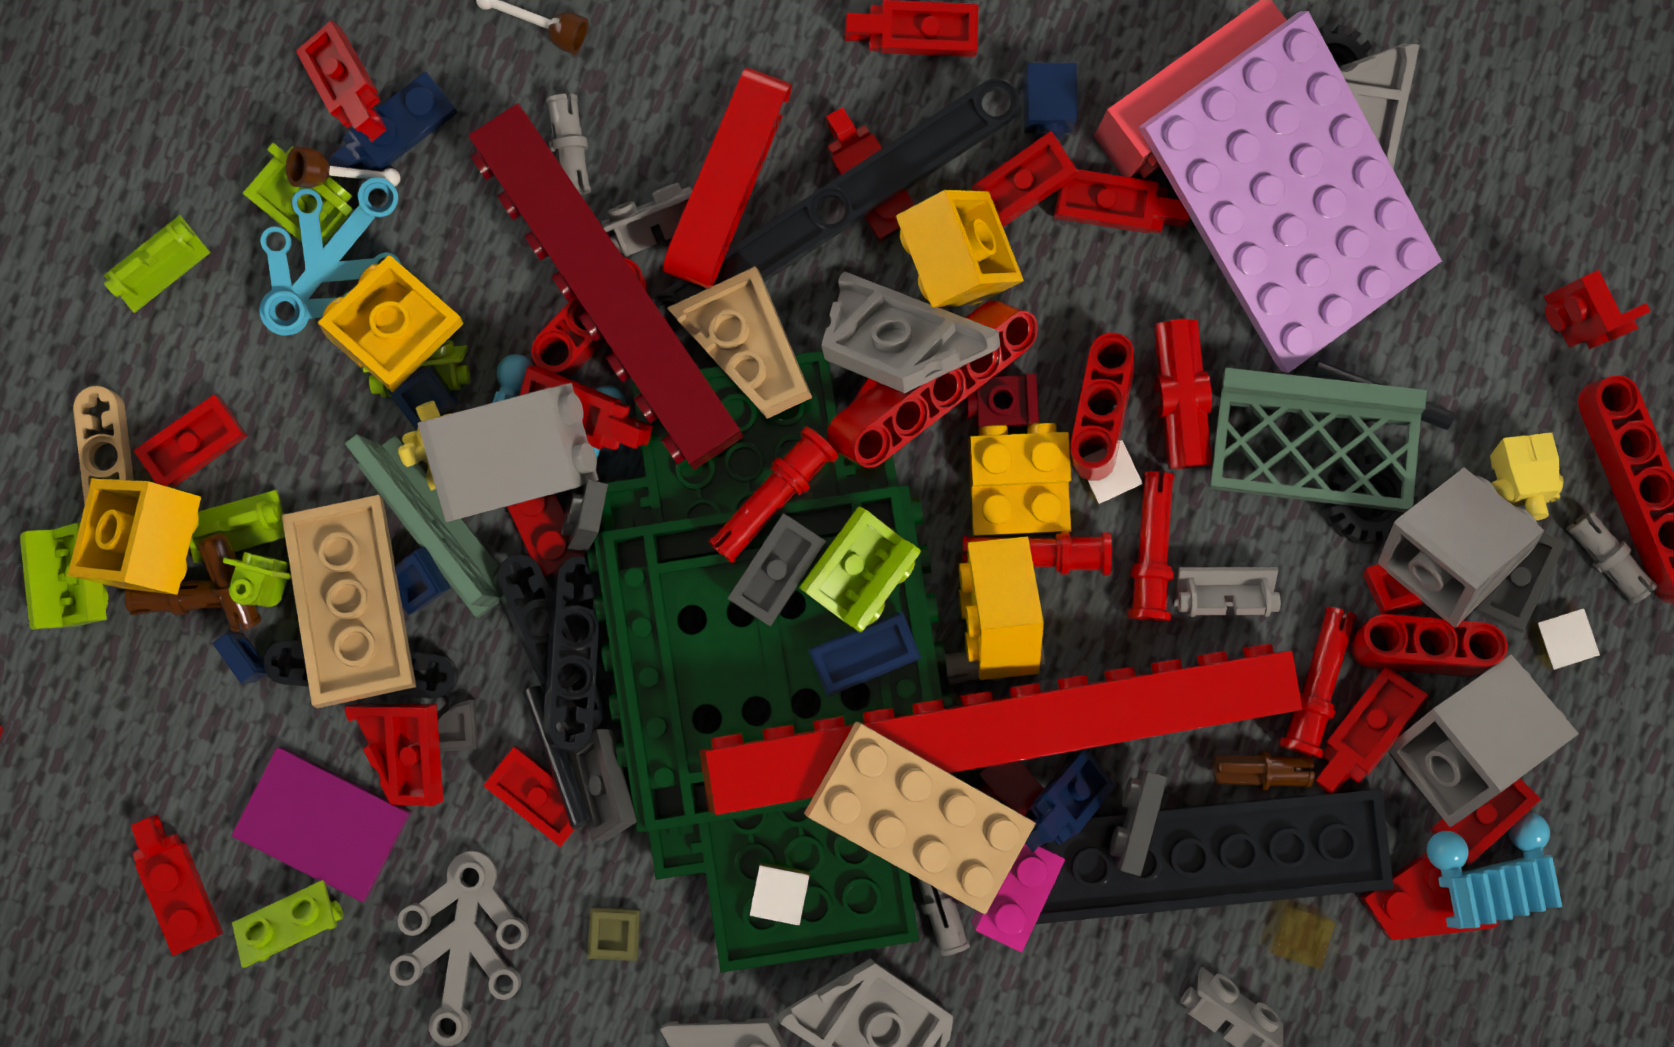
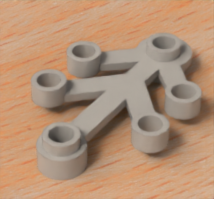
M467 851L455 857L447 870V883L422 902L410 904L402 909L397 920L398 926L404 934L410 936L418 935L428 928L432 916L458 899L455 921L414 952L404 953L397 957L390 966L392 980L398 985L408 986L421 977L425 967L450 949L442 1006L432 1014L429 1020L431 1037L437 1043L444 1046H453L460 1043L471 1029V1016L468 1010L463 1007L471 954L490 978L489 990L495 998L500 1000L509 999L517 993L521 986L519 972L506 965L476 924L478 903L498 926L496 938L503 948L509 950L519 948L527 940L529 929L523 919L514 916L494 889L497 880L496 866L488 855L479 851ZM466 868H473L478 872L479 881L476 885H468L464 881L463 872ZM409 911H417L422 916V925L419 928H413L408 924L407 914ZM513 924L520 929V940L512 942L505 937L504 929L507 925ZM401 961H409L413 964L415 968L413 977L407 978L400 973L399 965ZM504 974L512 978V990L503 991L498 987L497 978L499 975ZM441 1019H452L456 1023V1032L454 1034L444 1033L440 1027Z

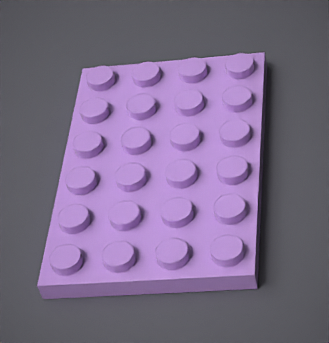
M1309 11L1296 13L1138 127L1278 368L1285 373L1291 372L1442 262Z

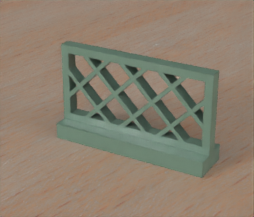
M1225 368L1220 379L1218 395L1219 406L1210 489L1407 512L1413 507L1421 413L1425 410L1427 390ZM1230 405L1249 407L1261 423L1241 437L1228 422ZM1263 409L1275 410L1276 412L1268 416ZM1286 412L1299 413L1311 427V429L1292 443L1274 423L1276 419ZM1313 415L1326 417L1318 422ZM1335 418L1349 419L1361 433V435L1342 449L1323 428ZM1363 421H1371L1376 423L1372 425L1370 428H1368V426ZM1385 423L1407 426L1406 444L1393 455L1374 435V432ZM1267 428L1284 449L1263 464L1246 442ZM1316 433L1334 455L1314 470L1296 448ZM1228 434V436L1233 440L1234 444H1232L1225 450L1226 437ZM1366 439L1384 461L1364 476L1346 453ZM1238 448L1257 469L1244 480L1222 477L1224 459ZM1405 453L1404 466L1402 467L1396 459ZM1287 454L1292 457L1307 475L1294 486L1280 484L1268 470ZM1337 460L1341 462L1357 481L1344 492L1330 490L1319 477L1321 472ZM1389 466L1402 481L1401 499L1381 496L1369 480ZM1262 475L1268 483L1253 480ZM1312 481L1318 489L1303 486ZM1362 487L1368 495L1353 492Z
M358 434L348 440L345 445L358 460L359 464L357 466L420 547H425L429 551L445 579L476 618H480L498 604L501 599L493 580L495 570L499 565L463 518L445 522L437 490L431 491L425 479L426 470L420 463L409 467L402 463L398 454V448L404 445L401 438L395 435L383 445ZM509 576L506 577V582L509 586L515 585Z

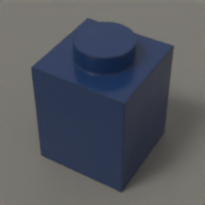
M1077 63L1027 64L1023 76L1024 133H1035L1036 139H1040L1052 131L1059 140L1064 138L1065 133L1072 132L1077 122Z

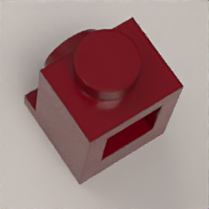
M1036 374L992 377L965 398L967 419H975L976 430L984 426L1002 425L1008 426V429L1027 428L1031 424H1038ZM1000 392L1006 393L1011 399L1010 407L1007 409L997 408L993 402L995 394Z
M1021 761L974 769L983 780L976 786L979 791L1023 816L1030 810V807L1034 804V799L1044 789Z

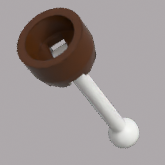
M476 0L477 5L481 9L488 10L494 8L548 29V35L552 43L560 50L573 55L580 51L588 33V19L575 13L562 12L556 14L550 20L501 0Z
M296 146L291 149L286 160L287 179L294 187H318L329 176L364 180L380 177L390 181L394 186H397L400 182V174L396 169L387 168L380 172L330 166L322 153L313 148Z

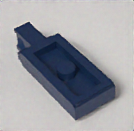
M425 71L375 109L381 116L387 129L383 134L371 142L368 136L361 131L357 132L352 127L350 132L342 137L345 145L328 158L327 161L331 166L362 169L364 167L366 170L371 171L384 170L456 115L458 111ZM340 177V178L343 179L344 181H346L347 179H349V178H347V177Z
M1082 749L1073 754L1034 799V804L1030 809L1037 817L1033 820L1036 824L1025 842L1031 852H1034L1038 847L1047 842L1055 841L1057 845H1060L1079 834L1116 787L1088 749Z

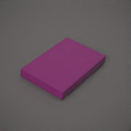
M280 746L276 748L231 836L319 881H325V884L363 903L367 901L412 812L399 805H390L388 799Z

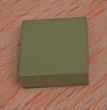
M591 907L587 959L637 961L641 909Z

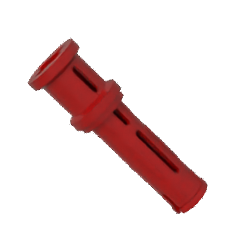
M806 426L800 432L802 438L783 459L776 458L772 462L773 466L770 468L772 474L722 529L708 541L730 563L736 560L735 558L794 494L798 496L802 493L805 494L810 489L808 482L828 461L833 463L839 457L834 448L813 429Z
M1159 472L1143 473L1144 485L1138 563L1133 564V568H1130V577L1134 579L1132 608L1127 610V618L1160 622L1171 621V613L1166 608L1168 582L1174 578L1172 566L1167 565L1172 488L1175 477L1172 473L1164 472L1163 476H1159Z
M1061 531L1060 534H1056L1055 539L1028 538L1033 567H1055V572H1060V575H1068L1070 570H1097L1103 576H1110L1112 564L1111 532H1102L1100 537L1071 536L1069 531ZM963 536V551L968 550V543L1008 538ZM963 552L962 563H967V552Z
M1326 607L1324 620L1302 693L1300 694L1303 710L1293 711L1286 737H1281L1278 743L1283 748L1320 759L1324 752L1320 748L1327 721L1328 719H1333L1336 712L1334 705L1330 702L1352 628L1357 619L1356 614L1352 612L1343 614V609Z

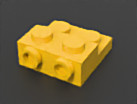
M388 255L380 264L376 263L369 266L360 276L358 285L345 297H338L333 300L324 310L323 318L318 321V324L325 336L360 368L362 366L366 368L390 391L394 392L463 325V322L455 311L392 256Z
M1040 423L1028 425V434L1008 435V426L997 425L979 427V436H970L968 439L973 536L1071 531L1069 432H1057V424Z

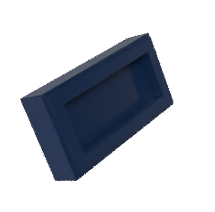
M903 612L867 625L862 632L855 630L809 649L827 697L921 659Z

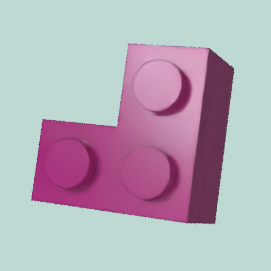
M1024 844L986 915L977 910L975 911L971 920L975 931L1022 953L1065 858L1044 845L1031 852L1028 846Z

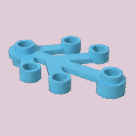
M375 177L366 180L361 185L358 192L359 206L324 248L319 214L323 208L320 195L316 191L307 188L301 189L294 194L292 207L299 216L306 270L293 286L286 255L292 246L290 234L285 229L277 226L269 227L262 233L260 242L263 250L268 255L272 290L263 297L259 311L262 322L270 331L278 335H293L304 329L310 318L323 317L326 307L336 298L309 299L322 282L359 279L369 266L378 263L380 259L386 258L388 255L401 264L396 255L388 252L380 253L372 259L340 261L375 217H386L397 207L398 193L390 181ZM374 189L385 191L388 196L387 204L380 208L372 206L368 200L369 193ZM309 194L316 198L317 207L312 213L300 211L298 200L301 196ZM273 232L282 233L286 239V245L280 251H272L267 246V237ZM283 301L290 302L295 308L294 317L287 321L280 319L276 314L277 305Z

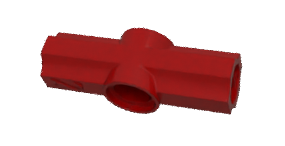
M1175 319L1156 323L1154 325V336L1159 375L1155 377L1154 389L1155 392H1160L1161 406H1156L1159 418H1163L1168 470L1212 465V452L1207 414L1211 412L1212 389L1207 371H1203L1198 320Z

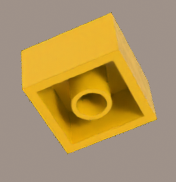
M943 190L896 215L901 228V243L906 252L912 256L919 274V289L922 295L930 302L932 308L974 305L1024 281L988 191Z
M92 478L67 576L122 589L178 595L180 583L187 571L186 558L191 537L198 525V508L201 497L149 481Z
M1028 536L968 543L967 563H959L961 590L958 591L961 619H966L968 631L965 632L968 662L977 661L980 680L1039 674L1044 622Z

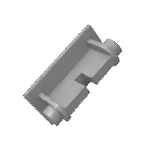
M675 183L653 192L654 201L636 207L634 201L618 205L607 211L609 219L601 222L602 227L606 232L614 229L616 235L610 237L619 252L621 254L624 253L625 257L657 244L650 228L654 225H660L665 240L671 239L686 207V200L689 199L692 193V189L690 186L681 189L680 184Z
M1179 567L1174 606H1178L1179 612H1188L1189 617H1195L1196 615H1226L1227 606L1234 607L1235 615H1262L1263 617H1269L1271 612L1280 611L1279 592H1274L1278 567Z
M1203 967L1200 968L1197 990L1189 987L1180 1001L1186 1007L1188 1015L1213 1032H1216L1225 1020L1230 1022L1231 1025L1223 1033V1039L1235 1047H1284L1283 1023L1272 1008L1264 1003L1259 1002L1255 1004L1240 994L1237 986L1222 974L1214 976Z

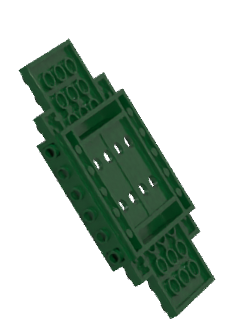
M823 350L795 354L812 398L770 418H766L719 366L699 369L739 427L743 438L694 471L687 460L677 465L661 441L669 433L659 419L649 423L635 402L637 419L653 426L648 445H641L646 477L605 483L608 484L602 512L604 532L597 534L594 539L595 546H591L587 550L591 575L599 574L602 595L595 597V610L599 625L607 624L609 643L602 644V657L606 674L614 673L616 693L609 694V704L613 723L621 722L624 742L616 744L619 767L623 768L624 772L628 771L631 787L629 793L637 820V833L649 832L656 880L706 873L720 973L919 941L909 873L807 817L804 812L812 798L714 815L708 810L699 750L712 748L711 738L742 733L743 742L764 739L762 730L767 728L793 725L794 734L814 731L813 721L843 716L845 725L855 724L856 721L861 723L864 722L863 712L893 708L896 717L913 714L912 704L939 699H943L944 708L953 707L950 690L941 692L938 672L947 671L943 642H933L931 623L939 622L935 593L926 594L923 574L931 573L927 544L918 545L915 526L923 525L920 497H910L909 485L898 486L893 455L876 467L866 468L838 454L839 457L835 462L828 461L808 482L810 489L800 496L794 494L735 558L736 560L733 563L726 560L725 556L718 553L708 542L772 474L770 470L773 466L772 462L776 458L783 459L802 438L800 432L806 426L813 429L827 441L828 427L837 416L829 362L824 359ZM632 380L635 398L636 396L641 394V392ZM860 506L869 511L900 537L921 550L915 559L912 573L905 581L896 585L885 600L882 614L875 621L877 622L903 612L921 659L863 682L870 690V701L861 710H850L842 703L841 692L827 697L809 649L853 632L855 629L807 595L799 587ZM783 513L826 541L795 589L804 596L806 601L805 611L800 617L786 619L779 614L771 627L756 617L750 625L745 627H738L730 622L727 616V609L732 601L728 597ZM689 605L701 607L707 616L705 628L695 635L683 632L678 624L680 611ZM801 689H812L820 696L821 708L811 718L799 717L792 709V698ZM754 696L765 698L770 703L772 709L769 721L761 726L750 725L742 715V707L745 701ZM703 704L714 705L721 712L722 723L714 733H702L693 724V714ZM759 866L810 875L800 925L750 916Z

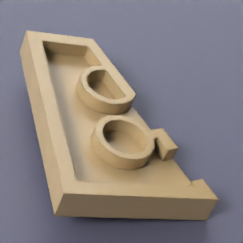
M756 266L712 286L711 289H706L667 308L766 418H770L812 398L768 290Z

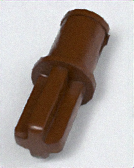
M217 533L202 539L199 542V550L212 579L209 589L212 594L218 595L230 630L239 632L241 629L239 623L242 624L243 631L256 626L262 619L256 606L238 604L233 601L229 594V586L235 566L223 563L224 558L237 559L228 537Z
M1260 751L1257 756L1218 754L1214 757L1212 775L1216 783L1257 785L1260 790H1268L1270 785L1310 788L1314 782L1315 772H1295L1306 771V768H1314L1311 756H1270L1268 751Z

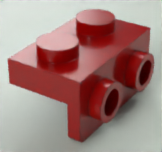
M1599 270L1543 296L1547 303L1545 307L1546 318L1554 330L1561 331L1569 348L1585 342L1590 350L1603 343L1615 340L1638 329L1639 327L1635 319L1651 312L1648 304L1645 303L1621 313Z

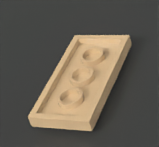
M380 495L282 515L312 706L322 708L416 687L383 498Z
M857 721L804 812L810 819L986 915L1036 824Z

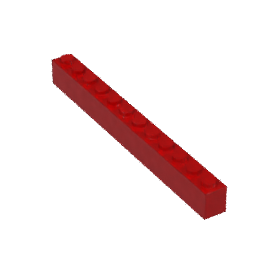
M1272 643L1243 647L1244 657L1228 659L1227 651L1197 655L1198 665L1182 667L1181 659L1151 663L1152 673L1135 675L1134 667L1104 671L1105 681L1088 683L1087 675L1057 679L1058 689L1041 691L1039 683L1009 687L1011 697L995 700L992 699L991 691L962 695V705L944 708L943 699L912 704L913 714L896 717L893 708L863 712L864 722H861V724L945 772L953 773L1303 710L1292 651L1274 652ZM839 716L813 721L814 731L794 734L793 725L763 729L764 739L743 742L742 733L711 738L712 748L699 750L709 812L719 815L813 798L854 724L845 725L844 717Z

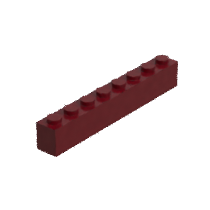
M515 104L469 134V138L477 148V151L470 155L471 159L486 181L494 176L497 178L504 189L497 197L513 221L520 216L524 218L532 230L524 235L539 260L542 261L548 256L551 258L559 270L551 277L566 300L569 301L575 296L578 298L586 310L578 318L593 340L596 342L602 337L605 338L613 350V353L607 356L606 359L622 383L631 377L641 394L633 399L648 422L652 423L659 419L669 435L661 439L677 465L687 460L694 471L742 439L743 436L739 427L520 104Z

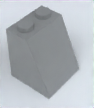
M572 383L417 423L445 522L585 485L588 480H598L596 454L588 443L582 422L583 407L580 399L574 393Z
M1462 468L1394 522L1377 564L1382 566L1387 573L1456 628L1533 551L1545 530L1537 525L1535 518L1528 511L1520 507H1514L1501 497L1488 480L1475 476L1466 468Z
M1511 654L1433 708L1399 736L1388 751L1445 822L1452 827L1501 793L1579 733Z

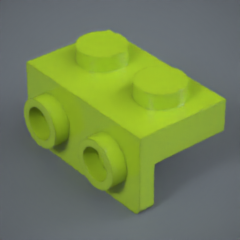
M272 143L267 148V151L274 157L246 188L243 194L302 242L299 216L293 210L292 198L297 191L306 188L292 186L286 175V160L289 152L294 147L291 146L285 153L275 143ZM330 177L318 187L307 188L316 191L323 202V208L319 214L323 248L354 212L347 204L352 195ZM306 194L299 198L298 208L303 213L315 211L317 200L314 196Z
M859 506L800 585L799 589L852 628L862 632L867 625L875 622L882 614L885 600L896 585L905 581L912 573L915 559L921 550L900 537L869 511Z
M81 522L54 530H32L20 534L29 627L32 630L74 627L107 620L108 591L105 585L67 576Z

